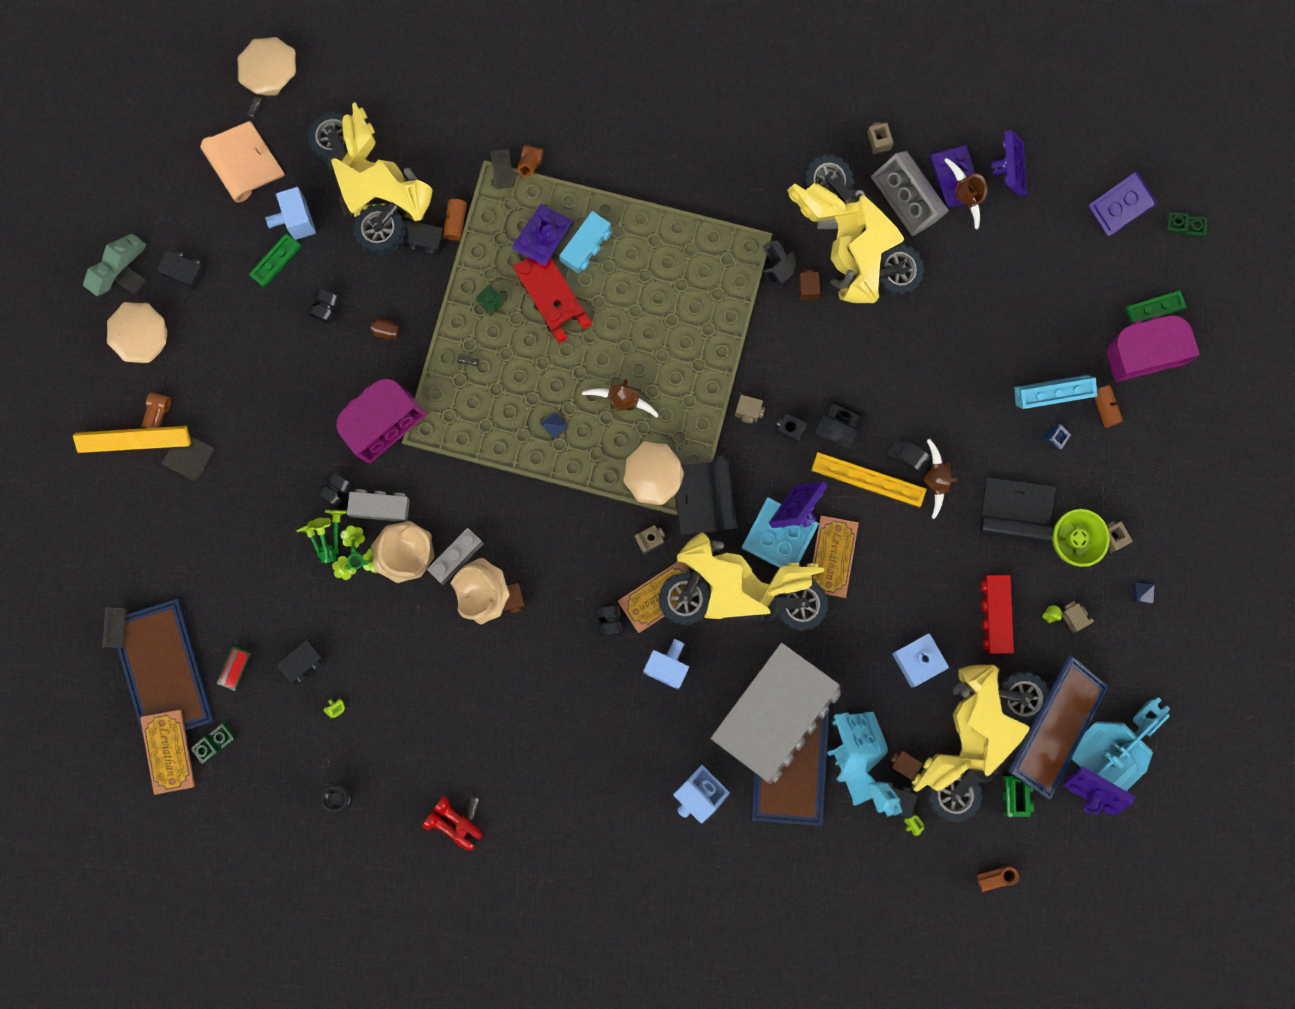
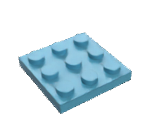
M767 497L741 549L778 568L788 566V563H799L819 523H812L809 520L812 524L809 527H803L801 524L799 526L772 528L768 522L781 504Z

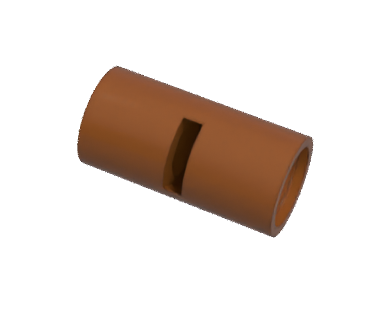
M448 200L446 218L448 219L445 220L443 232L445 239L460 241L462 238L467 203L463 200Z
M1111 385L1097 389V396L1094 399L1104 427L1107 428L1122 423L1123 418Z

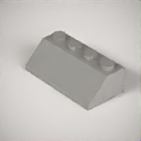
M907 151L896 153L871 176L912 236L934 224L949 211Z

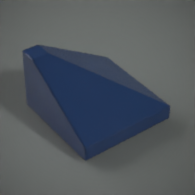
M556 413L541 423V426L554 439L568 427Z
M1057 424L1045 433L1042 438L1061 450L1071 434L1061 424Z
M1135 582L1133 602L1153 604L1154 584Z

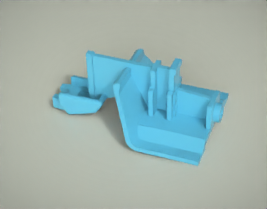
M1159 697L1149 700L1133 718V722L1139 727L1135 733L1124 723L1095 722L1084 733L1072 760L1079 767L1084 766L1127 791L1147 772L1153 754L1140 739L1145 734L1151 736L1169 718L1168 711L1170 708L1164 706L1162 709H1159L1158 703L1161 702ZM1151 711L1156 717L1151 719L1145 715Z
M874 712L834 715L836 721L832 723L838 726L843 745L835 750L828 751V755H835L837 760L835 764L839 765L842 770L837 780L839 782L846 781L854 806L873 798L879 813L885 811L887 816L902 813L899 803L900 799L888 783L876 782L868 774L888 752L887 744Z

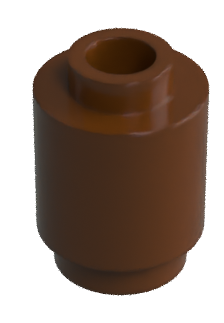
M377 318L376 321L372 322L370 332H373L374 337L396 340L400 325L395 324L393 321Z

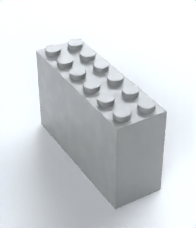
M781 643L711 739L770 785L772 782L776 783L783 774L781 772L784 766L788 767L793 761V753L796 749L800 751L806 743L804 738L807 734L812 735L817 728L816 722L818 719H823L827 715L829 704L831 702L835 703L840 697V685Z

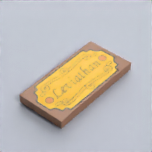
M820 516L812 564H819V568H824V572L811 575V579L824 589L826 595L846 598L859 522Z
M676 562L618 600L619 605L638 634L665 617L659 606L661 587L673 575L691 573L684 563ZM682 584V585H679V586H678L679 589H680L682 592H683V590H684L686 584ZM675 588L672 591L670 597L679 596V593ZM670 600L673 608L679 604L677 600Z
M182 710L140 717L154 795L195 787Z

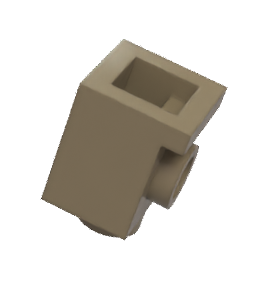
M878 122L871 125L867 133L873 154L891 150L893 140L888 124Z
M1113 521L1107 524L1110 535V553L1133 542L1122 522L1115 524ZM1111 533H1114V534L1116 535V539H1115V540H1114V538H1113V536H1112Z
M655 525L635 535V540L643 554L664 544L663 538H665L662 529L660 527L657 529ZM649 535H653L655 539L653 541H649L647 537Z
M1073 601L1064 606L1066 610L1062 611V616L1072 633L1094 622L1093 619L1086 617L1088 616L1087 611L1079 603L1076 604Z

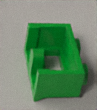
M1002 776V780H1005L1006 792H1003V800H1006V812H1003V816L1030 817V813L1034 811V803L1030 800V792H1033V789L1023 782V812H1016L1015 782L1022 781L1015 776Z

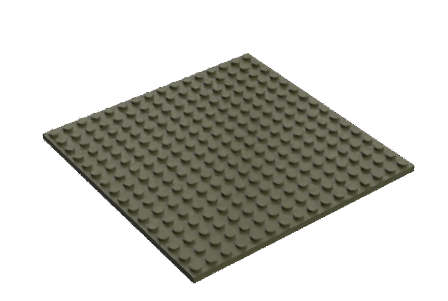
M484 161L415 396L416 401L427 413V416L404 434L402 444L677 516L675 495L663 505L642 503L636 500L624 483L626 459L642 442L648 441L668 444L670 449L679 458L681 465L713 461L767 256L763 246L770 242L772 233L535 173L525 178L521 177L516 168ZM540 204L573 221V226L551 258L592 323L591 326L583 330L577 318L574 317L560 325L567 337V340L560 344L555 339L513 269L515 264L528 257L513 250L512 245ZM593 211L611 223L612 233L606 241H602L599 252L595 256H591L588 267L585 270H581L578 274L560 262L559 256ZM489 284L504 300V305L492 316L478 304L476 296ZM559 301L554 303L555 307H560L561 305ZM624 379H627V386L640 393L639 399L648 403L657 412L658 417L656 418L649 412L637 407H630L627 410L618 412L613 407L610 399L597 395H582V391L595 388L609 389L610 385L623 384ZM554 413L568 425L556 439L541 426V423Z

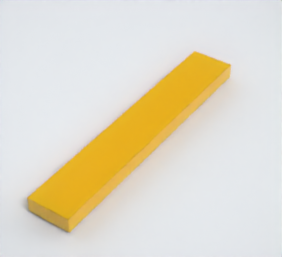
M187 426L81 432L73 435L78 453L180 447L191 444Z
M818 452L811 470L812 472L917 507H921L926 488Z

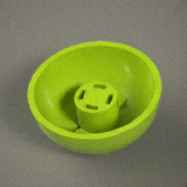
M1076 509L1064 514L1057 521L1053 530L1052 541L1054 549L1061 559L1074 566L1086 567L1096 564L1105 556L1109 548L1110 535L1107 525L1099 515L1090 510Z

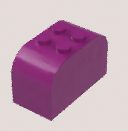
M1158 315L1150 318L1147 322H1142V320L1131 323V326L1126 327L1113 338L1107 347V357L1115 382L1185 365L1200 355L1191 326L1185 319L1178 316L1161 318Z
M382 379L375 382L372 386L365 388L359 397L348 403V406L338 416L337 430L353 453L370 464L426 417L427 413L416 399L398 383L390 379Z

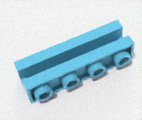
M1082 375L1014 387L1016 406L1026 409L1096 397V378L1090 377V375Z

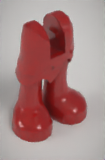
M443 796L434 808V811L456 824V829L434 812L429 815L422 827L427 830L437 828L452 838L458 846L472 851L475 845L464 836L469 832L480 840L483 836L482 832L468 818L466 819L464 815L462 817L449 806V799Z

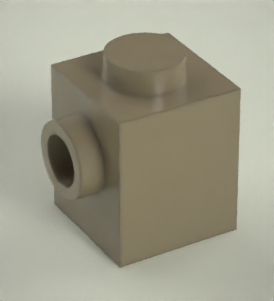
M741 395L735 417L742 418V421L746 423H757L758 417L762 418L764 413L763 401Z

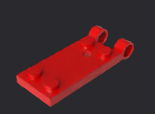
M526 258L513 266L514 271L559 344L567 340L560 326L576 317L583 330L592 325L589 317L582 309L552 258H550L546 266L530 258ZM559 301L561 305L560 307H555L554 303Z

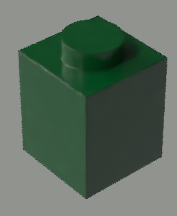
M490 284L476 296L478 304L490 316L504 305L503 297Z

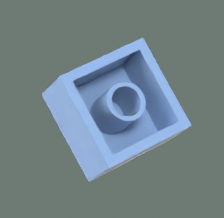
M295 187L276 193L281 213L265 217L269 229L285 223L294 240L316 234L306 199L299 188Z
M930 633L892 653L911 688L949 668Z
M673 639L667 655L653 650L643 673L679 690L689 666L677 660L685 644Z
M701 765L673 796L682 804L678 808V812L682 817L686 818L691 813L702 824L721 805L730 792Z

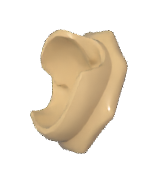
M277 37L253 39L238 56V81L256 94L278 95L282 87L294 77L296 72L295 50Z
M124 302L107 321V344L125 362L149 363L160 354L166 344L167 328L165 321L148 303Z
M644 441L626 459L624 483L638 502L663 505L679 490L684 471L679 458L670 449L668 444Z
M411 521L386 526L371 545L375 571L396 583L420 578L435 557L431 533Z
M479 558L464 565L451 581V585L457 594L458 612L462 617L473 619L479 624H484L501 616L510 595L501 569L495 567L486 559Z

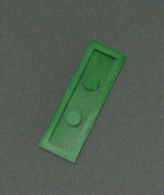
M286 233L249 275L265 288L301 248V245Z
M1179 290L1127 306L1126 311L1130 322L1133 323L1138 320L1145 322L1154 316L1168 315L1184 310L1187 307Z

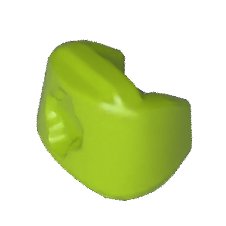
M1051 605L1046 609L1042 617L1048 623L1061 620L1063 613L1058 606Z
M339 698L334 703L331 699L328 700L331 706L324 708V712L330 718L340 715L345 709L342 699Z
M913 814L911 818L906 817L904 819V822L908 825L906 828L907 832L911 830L913 835L918 836L924 830V825L917 815Z

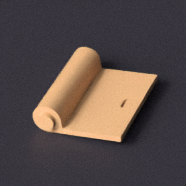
M250 121L202 140L201 150L235 202L246 200L251 195L253 189L284 176V172Z

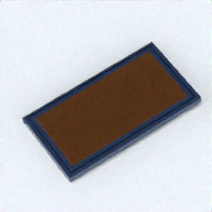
M173 599L163 604L109 620L143 740L144 735L140 718L142 716L181 709L185 731L214 722L179 599Z
M1068 655L1008 771L1049 800H1051L1109 687L1073 656Z
M829 712L823 719H818L816 722L817 728L812 735L807 734L804 738L806 743L800 751L796 749L793 753V761L788 767L784 766L781 772L783 774L776 783L772 782L770 785L754 772L751 820L754 822L766 821L822 826Z

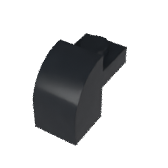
M775 240L763 246L772 263L763 269L762 272L771 286L780 285L791 277L795 269L793 252L785 253L783 246L778 240Z
M896 439L886 454L890 459L904 464L909 472L923 478L933 463V460L925 451L909 441L905 443Z

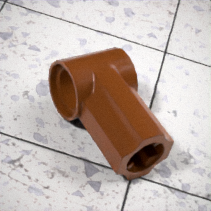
M524 145L517 169L521 177L528 178L533 175L537 165L540 166L543 149Z
M154 392L149 393L146 400L147 410L142 428H160L164 414L170 408L171 397Z
M1003 865L998 869L977 874V880L982 892L1005 885H1014L1019 878L1018 872L1009 865ZM1007 870H1011L1013 873L1010 880H1005L1003 877Z

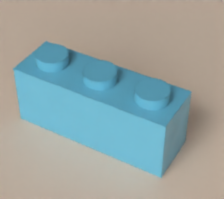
M592 211L560 254V262L578 274L581 270H585L590 263L589 259L591 256H595L599 252L602 241H606L612 233L611 223Z

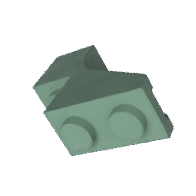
M133 234L107 244L101 263L88 268L83 286L96 296L110 291L116 276L145 249L146 244Z

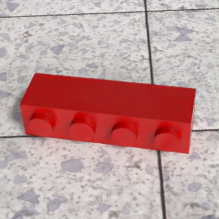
M987 575L983 577L980 583L981 592H984L981 609L985 612V619L982 620V629L985 631L986 636L983 639V649L986 650V654L1014 653L1010 575Z

